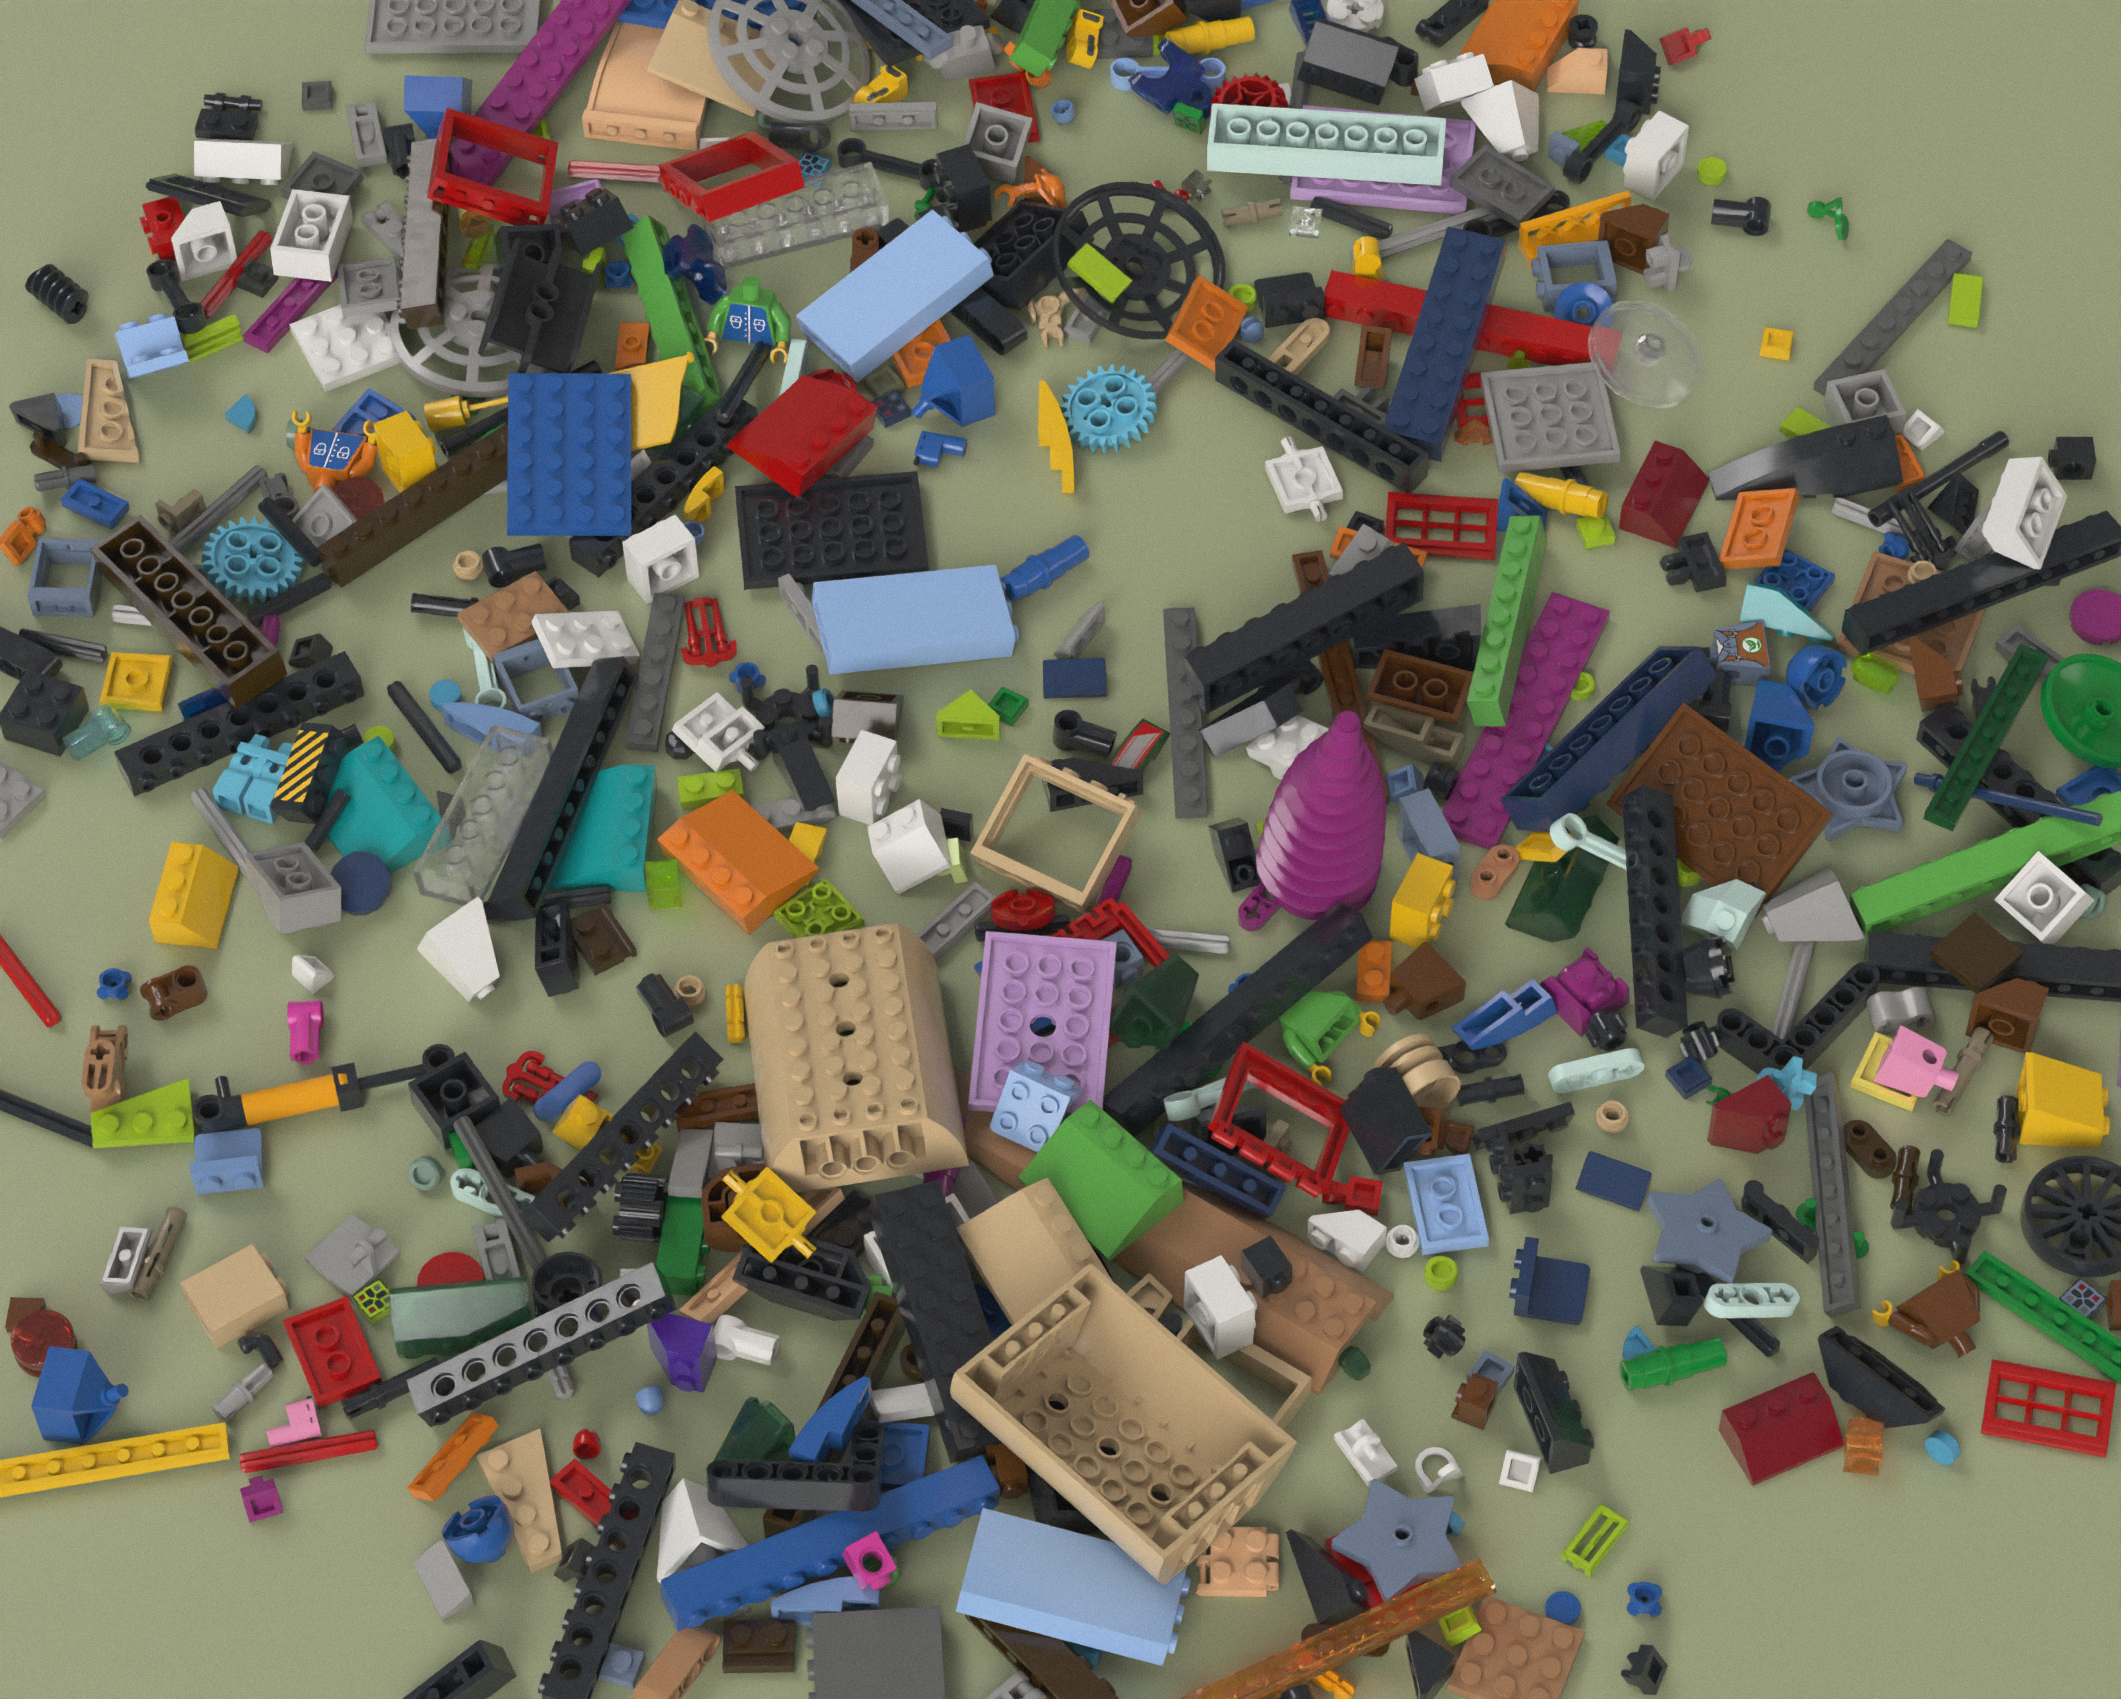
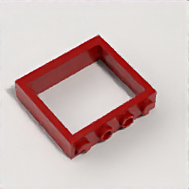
M446 108L438 128L427 198L515 226L544 225L549 213L559 143ZM451 136L544 165L539 201L446 173ZM438 186L445 188L444 192L437 190ZM530 215L536 216V220L530 219Z
M754 131L659 164L661 175L658 176V181L662 184L663 191L708 222L805 188L799 160ZM750 163L761 169V171L708 190L697 183Z

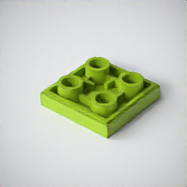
M823 878L774 910L775 919L794 939L821 935L827 932L859 929L865 925L864 918L826 878Z

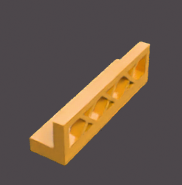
M1627 190L1522 222L1519 228L1518 248L1529 267H1531V260L1536 259L1537 246L1598 241L1602 213L1609 211L1618 204H1621V208L1630 207L1632 196ZM1594 212L1589 218L1583 219L1588 213ZM1568 220L1563 226L1555 228L1560 222ZM1541 228L1536 234L1528 236L1530 231Z

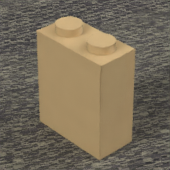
M253 1244L180 1283L186 1302L217 1349L244 1335L247 1331L253 1330L289 1310L286 1296L290 1293L281 1277L275 1279L271 1273L274 1269L265 1252L259 1254Z

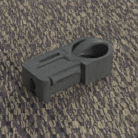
M277 473L274 475L275 478L271 479L268 476L261 478L259 484L263 498L270 497L292 520L300 510L293 492L290 493L288 490L286 474ZM286 508L293 509L289 513L286 512Z

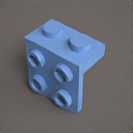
M251 1128L206 1133L195 1137V1162L190 1163V1174L197 1195L264 1187L262 1134L259 1129Z

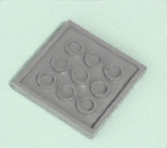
M1600 362L1481 372L1480 383L1499 473L1620 462L1621 453Z

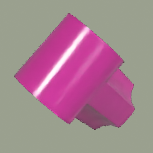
M322 1000L290 1001L287 1004V1019L290 1030L291 1061H296L300 1064H312L313 1061L319 1059L320 1029L324 1027Z

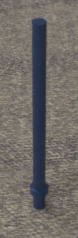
M1916 773L1914 784L1927 787L1929 791L1936 793L1944 777L1942 774L1937 773L1932 775ZM1978 786L1972 797L2094 826H2100L2103 820V816L2100 813Z

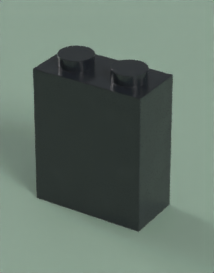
M1376 1067L1365 1073L1364 1079L1358 1087L1348 1094V1099L1339 1109L1374 1175L1400 1171L1403 1168L1404 1162H1408L1432 1134L1396 1067L1386 1069Z

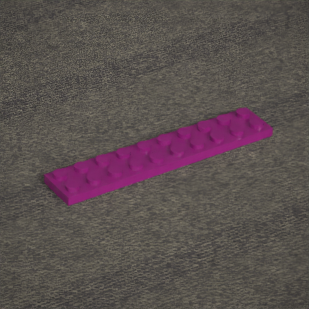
M561 0L474 116L531 134L632 0ZM456 138L450 146L453 155L452 175L487 186L494 184L514 157L513 155Z
M1555 592L1551 593L1522 651L1506 726L1484 727L1442 811L1456 839L1488 850L1500 844L1511 821L1500 799L1540 761L1545 751V745L1549 743L1568 705L1572 691L1578 684L1580 674L1585 670L1610 619L1609 610Z

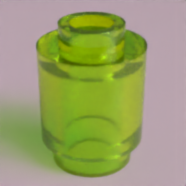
M1871 653L1864 656L1859 654L1850 671L1854 672L1853 680L1878 694L1883 692L1888 695L1900 675L1899 672L1894 670L1895 666Z

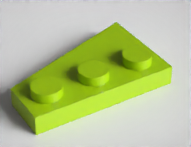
M189 1078L91 1112L93 1148L194 1142Z

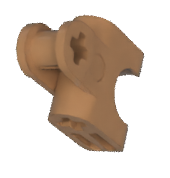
M99 1025L91 1027L90 1044L85 1051L81 1082L85 1095L91 1098L90 1113L122 1102L125 1099L126 1083L124 1068L129 1048V1036L126 1025H119L118 1030H101Z

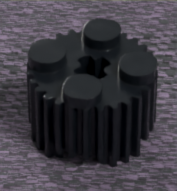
M628 1172L622 1177L621 1182H616L614 1201L620 1202L619 1215H615L613 1218V1235L620 1236L621 1240L660 1243V1230L664 1221L668 1192H664V1187L669 1182L668 1176Z

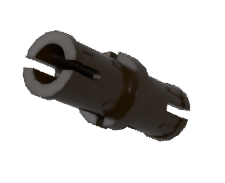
M1904 1145L1903 1148H1899L1898 1165L1892 1175V1183L1894 1184L1890 1203L1892 1210L1897 1200H1905L1908 1203L1907 1213L1912 1210L1914 1189L1919 1183L1917 1167L1921 1152L1917 1147Z

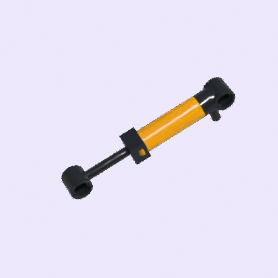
M434 1044L424 1051L422 1055L423 1064L358 1078L355 1064L352 1062L331 1067L332 1074L234 1096H231L228 1078L222 1075L215 1079L217 1095L211 1094L200 1097L193 1105V1115L199 1134L229 1131L339 1105L341 1112L364 1107L361 1096L362 1090L416 1079L454 1058L455 1053L448 1045Z

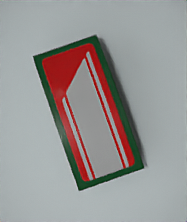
M1142 719L1128 734L1108 764L1141 770L1143 773L1151 759L1155 761L1169 738L1170 732Z

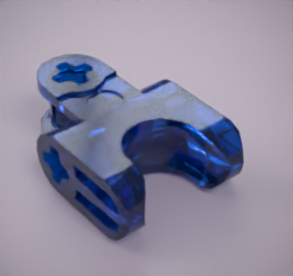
M1163 39L1158 44V49L1163 60L1170 65L1169 70L1160 78H1148L1140 72L1134 73L1128 80L1132 90L1166 115H1169L1176 103L1180 102L1202 110L1204 119L1210 117L1212 93L1208 85L1200 80L1206 72L1205 68L1195 58L1169 39Z
M691 224L687 228V235L684 238L680 235H674L666 243L663 249L664 272L676 282L681 275L685 276L697 289L699 298L712 306L727 290L725 268L713 259V243L707 232L700 226Z

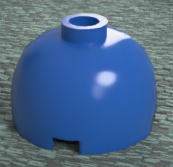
M1822 645L1804 647L1792 657L1787 665L1786 684L1791 685L1803 705L1819 710L1817 707L1822 703L1824 707H1827L1839 696L1846 678L1841 676L1842 667L1847 669V662L1843 654Z
M496 1495L485 1496L470 1502L468 1505L471 1510L462 1516L459 1511L453 1514L442 1530V1536L449 1549L457 1557L469 1563H492L499 1560L505 1554V1549L509 1546L514 1534L513 1518L506 1504Z

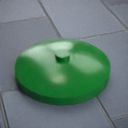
M2089 653L2076 654L2061 660L2046 676L2041 687L2040 705L2047 726L2055 738L2069 752L2083 761L2104 768H2121V663L2102 655Z

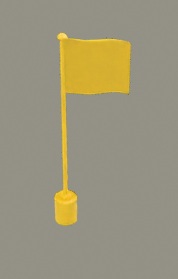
M687 351V355L607 373L631 374V452L672 442L679 422L682 384L688 363H692L695 359L692 352ZM460 395L425 403L424 412L431 433L467 425L468 418H472L471 411L508 403V397L470 405L468 400L463 401Z

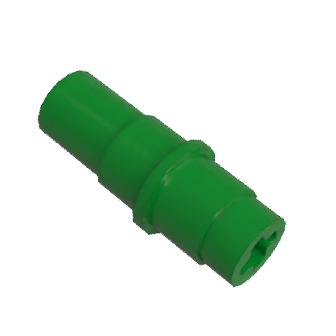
M1719 1337L1667 1348L1661 1345L1657 1346L1654 1351L1621 1361L1619 1364L1620 1376L1627 1391L1640 1388L1647 1389L1662 1384L1668 1387L1672 1386L1674 1381L1725 1367L1727 1365V1354L1724 1344Z

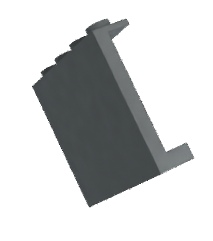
M940 1605L812 1614L813 1627H806L807 1649H814V1659L807 1660L808 1681H815V1692H808L809 1699H945Z

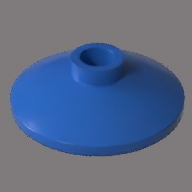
M1589 282L1575 283L1564 289L1558 296L1554 306V318L1607 330L1610 328L1614 317V307L1608 293L1600 286ZM1580 307H1585L1588 310V316L1584 319L1580 318L1577 314Z

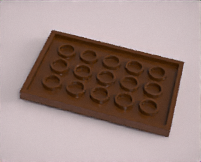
M1684 702L1606 803L1608 807L1623 817L1622 797L1642 785L1673 795L1677 858L1713 887L1738 879L1766 892V896L1754 918L1763 909L1762 905L1771 899L1834 817L1833 813Z

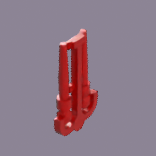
M694 598L693 601L686 602L689 650L687 647L681 648L683 661L692 666L704 664L707 667H714L719 662L732 660L737 655L736 640L730 641L728 645L727 634L724 633L717 598ZM708 605L713 606L715 628L709 629L705 608ZM693 607H699L703 630L696 631L692 612ZM711 635H715L717 652L712 650ZM699 637H704L706 652L703 656Z
M527 1051L519 1057L516 1063L507 1066V1077L502 1084V1092L507 1099L512 1097L518 1102L520 1097L524 1096V1100L534 1104L565 1077L554 1073L551 1068L546 1066L540 1067L545 1060V1055L536 1051ZM528 1060H530V1061L528 1062V1064L526 1065V1071H527V1072H524V1071H523V1066L525 1065V1063H526ZM523 1080L542 1089L543 1092L540 1095L539 1091L532 1088L526 1089L525 1085L519 1082L513 1085L512 1091L509 1088L514 1081ZM591 1090L584 1094L592 1102L598 1097V1094Z

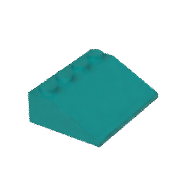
M380 736L351 750L342 759L325 804L326 808L337 789L351 796L350 801L327 836L342 857L353 852L366 851L377 855L389 867L390 872L393 873L448 843L444 820Z
M622 764L598 772L551 881L550 890H574L607 885L610 891L647 892L657 797L655 765Z

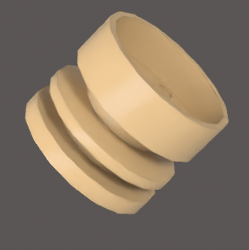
M1427 1034L1410 1035L1397 1041L1382 1053L1373 1068L1380 1067L1381 1069L1396 1067L1417 1106L1445 1108L1456 1097L1461 1086V1080L1448 1062L1442 1060V1053Z

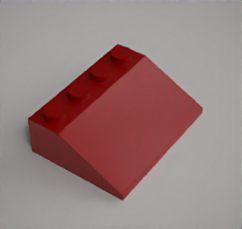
M802 375L727 443V448L796 498H799L873 429L878 407L853 389Z

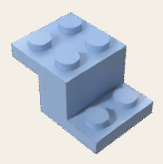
M162 313L149 317V323L138 326L137 321L119 325L120 331L115 332L114 336L120 349L128 380L181 366L189 362L174 316L167 318V314Z

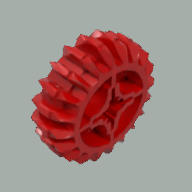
M1256 72L1252 77L1244 73L1243 78L1238 79L1233 75L1232 82L1223 81V88H1216L1215 96L1211 97L1210 107L1212 110V103L1288 108L1285 91L1279 87L1276 80L1271 81L1268 75L1260 78V75Z

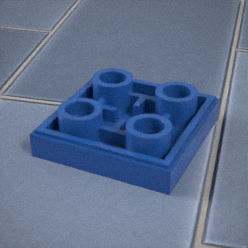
M1785 549L1780 566L1766 567L1755 582L1781 588L1807 611L1811 612L1833 584L1835 574Z

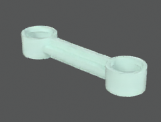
M463 627L465 642L468 647L473 649L480 692L475 697V704L496 701L501 703V706L498 708L508 710L506 695L502 690L498 689L494 663L489 660Z
M1568 813L1552 823L1550 836L1558 848L1570 851L1578 846L1626 870L1625 849L1588 832L1585 823L1579 816ZM1565 827L1570 831L1572 837L1567 833Z
M1227 1077L1193 1091H1183L1167 1096L1164 1099L1168 1120L1180 1121L1195 1117L1201 1113L1200 1109L1217 1103ZM1246 1081L1242 1092L1258 1087Z

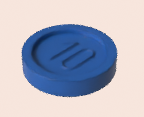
M1556 1592L1549 1596L1546 1601L1545 1614L1550 1619L1570 1626L1580 1616V1602L1569 1592Z

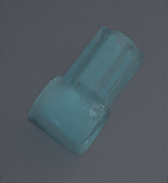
M104 704L91 714L89 722L62 739L70 755L75 760L80 761L107 743L112 746L122 743L129 736L131 727L112 705Z

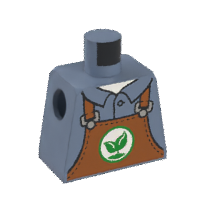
M1763 621L1717 628L1713 634L1712 647H1701L1710 665L1714 666L1715 670H1723L1727 675L1732 676L1731 684L1757 687L1759 679L1769 681L1771 667Z

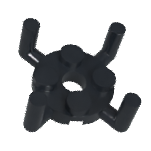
M811 664L806 667L807 687L801 694L790 692L788 689L783 688L776 690L772 696L761 701L754 697L752 679L744 677L740 680L743 705L755 711L756 719L765 727L764 730H756L753 733L755 756L758 759H765L771 752L768 731L784 725L779 722L784 717L794 718V722L797 721L809 742L813 740L825 747L832 745V720L829 717H822L819 720V715L812 701L813 692L820 690L819 673L816 665Z
M1935 1149L1931 1152L1926 1172L1930 1186L1918 1192L1912 1214H1906L1908 1203L1905 1200H1897L1894 1204L1890 1224L1892 1228L1897 1230L1914 1227L1921 1237L1925 1239L1926 1236L1930 1240L1935 1241L1934 1245L1950 1248L1953 1261L1963 1265L1967 1260L1971 1238L1980 1225L1981 1217L1999 1214L2002 1211L2007 1188L2001 1184L1994 1186L1990 1202L1978 1203L1975 1196L1970 1192L1969 1187L1965 1184L1943 1183L1940 1172L1944 1153L1939 1149ZM1948 1210L1956 1218L1944 1220L1939 1217L1938 1212Z

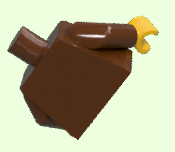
M1950 1261L1949 1271L1940 1265L1938 1281L1896 1307L1898 1311L1893 1312L1892 1304L1889 1301L1884 1300L1880 1302L1881 1310L1884 1313H1878L1873 1309V1322L1882 1327L1889 1325L1900 1333L1925 1346L1928 1345L1932 1349L1949 1341L1960 1358L1977 1348L1966 1330L1980 1321L1979 1288L1964 1273L1960 1272V1265L1957 1261Z

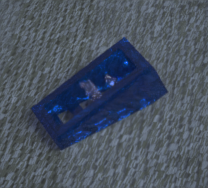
M1291 0L1289 7L1290 15L1307 47L1311 36L1309 30L1313 29L1315 23L1306 24V22L1316 20L1317 17L1325 20L1328 19L1321 0ZM1304 13H1313L1312 15L1303 16Z

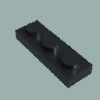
M1570 1101L1477 1129L1472 1140L1476 1151L1486 1148L1488 1152H1492L1491 1137L1495 1136L1496 1125L1504 1124L1509 1141L1518 1139V1142H1525L1537 1137L1538 1132L1549 1129L1550 1133L1566 1129L1575 1112Z

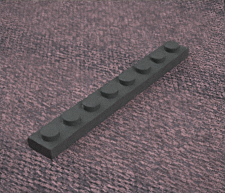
M1946 239L1816 379L1813 390L1825 396L1828 381L1867 373L1952 281L1953 274L1959 273L1970 262L1972 252Z
M1194 607L1163 609L1175 819L1207 817L1203 738L1198 731L1202 728L1201 707L1187 687L1185 657L1197 647Z
M1830 1072L1818 1076L1815 1091L1811 1095L1804 1093L1813 1197L1817 1202L1815 1219L1817 1237L1820 1239L1818 1252L1824 1313L1832 1318L1860 1309L1861 1304L1839 1077L1835 1073Z

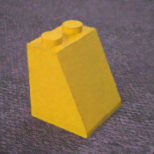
M2033 1052L2025 1053L2016 1088L2017 1099L2019 1100L2018 1123L2021 1126L2020 1135L2018 1136L2019 1144L2100 1148L2102 1138L2109 1135L2110 1128L2109 1116H2104L2103 1107H2107L2108 1088L2102 1087V1074Z

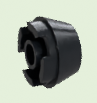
M1708 935L1684 949L1685 982H1688L1689 989L1693 995L1722 999L1724 995L1734 994L1733 987L1728 985V983L1735 982L1731 955L1728 956L1727 952H1723L1722 946L1727 945V940L1724 936L1712 937Z

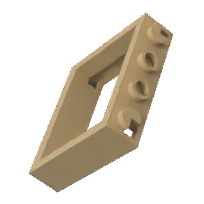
M1024 754L970 854L977 864L1030 889L1044 891L1052 896L1054 900L1085 914L1090 912L1141 817V813L1135 805L1136 802L1127 798L1125 794L1119 793L1117 797L1107 792L1108 788L1097 781L1091 780L1089 784L1079 779L1080 775L1071 769L1064 767L1061 771L1052 767V762L1044 757L1035 756L1033 758ZM1034 776L1122 816L1083 892L993 851Z
M1189 1319L1176 1337L1190 1349L1197 1342L1210 1350L1192 1320ZM1253 1343L1223 1357L1289 1396L1272 1419L1283 1430L1311 1394L1310 1376Z

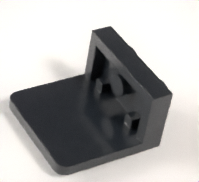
M1302 272L1257 279L1254 282V289L1256 290L1257 301L1265 328L1303 323L1310 318L1324 319V292L1322 287H1315L1311 273Z
M1504 1124L1496 1125L1495 1136L1491 1137L1493 1155H1489V1164L1492 1174H1498L1500 1183H1497V1189L1501 1203L1506 1202L1509 1214L1526 1211L1533 1213L1549 1207L1553 1175L1550 1160L1516 1166Z

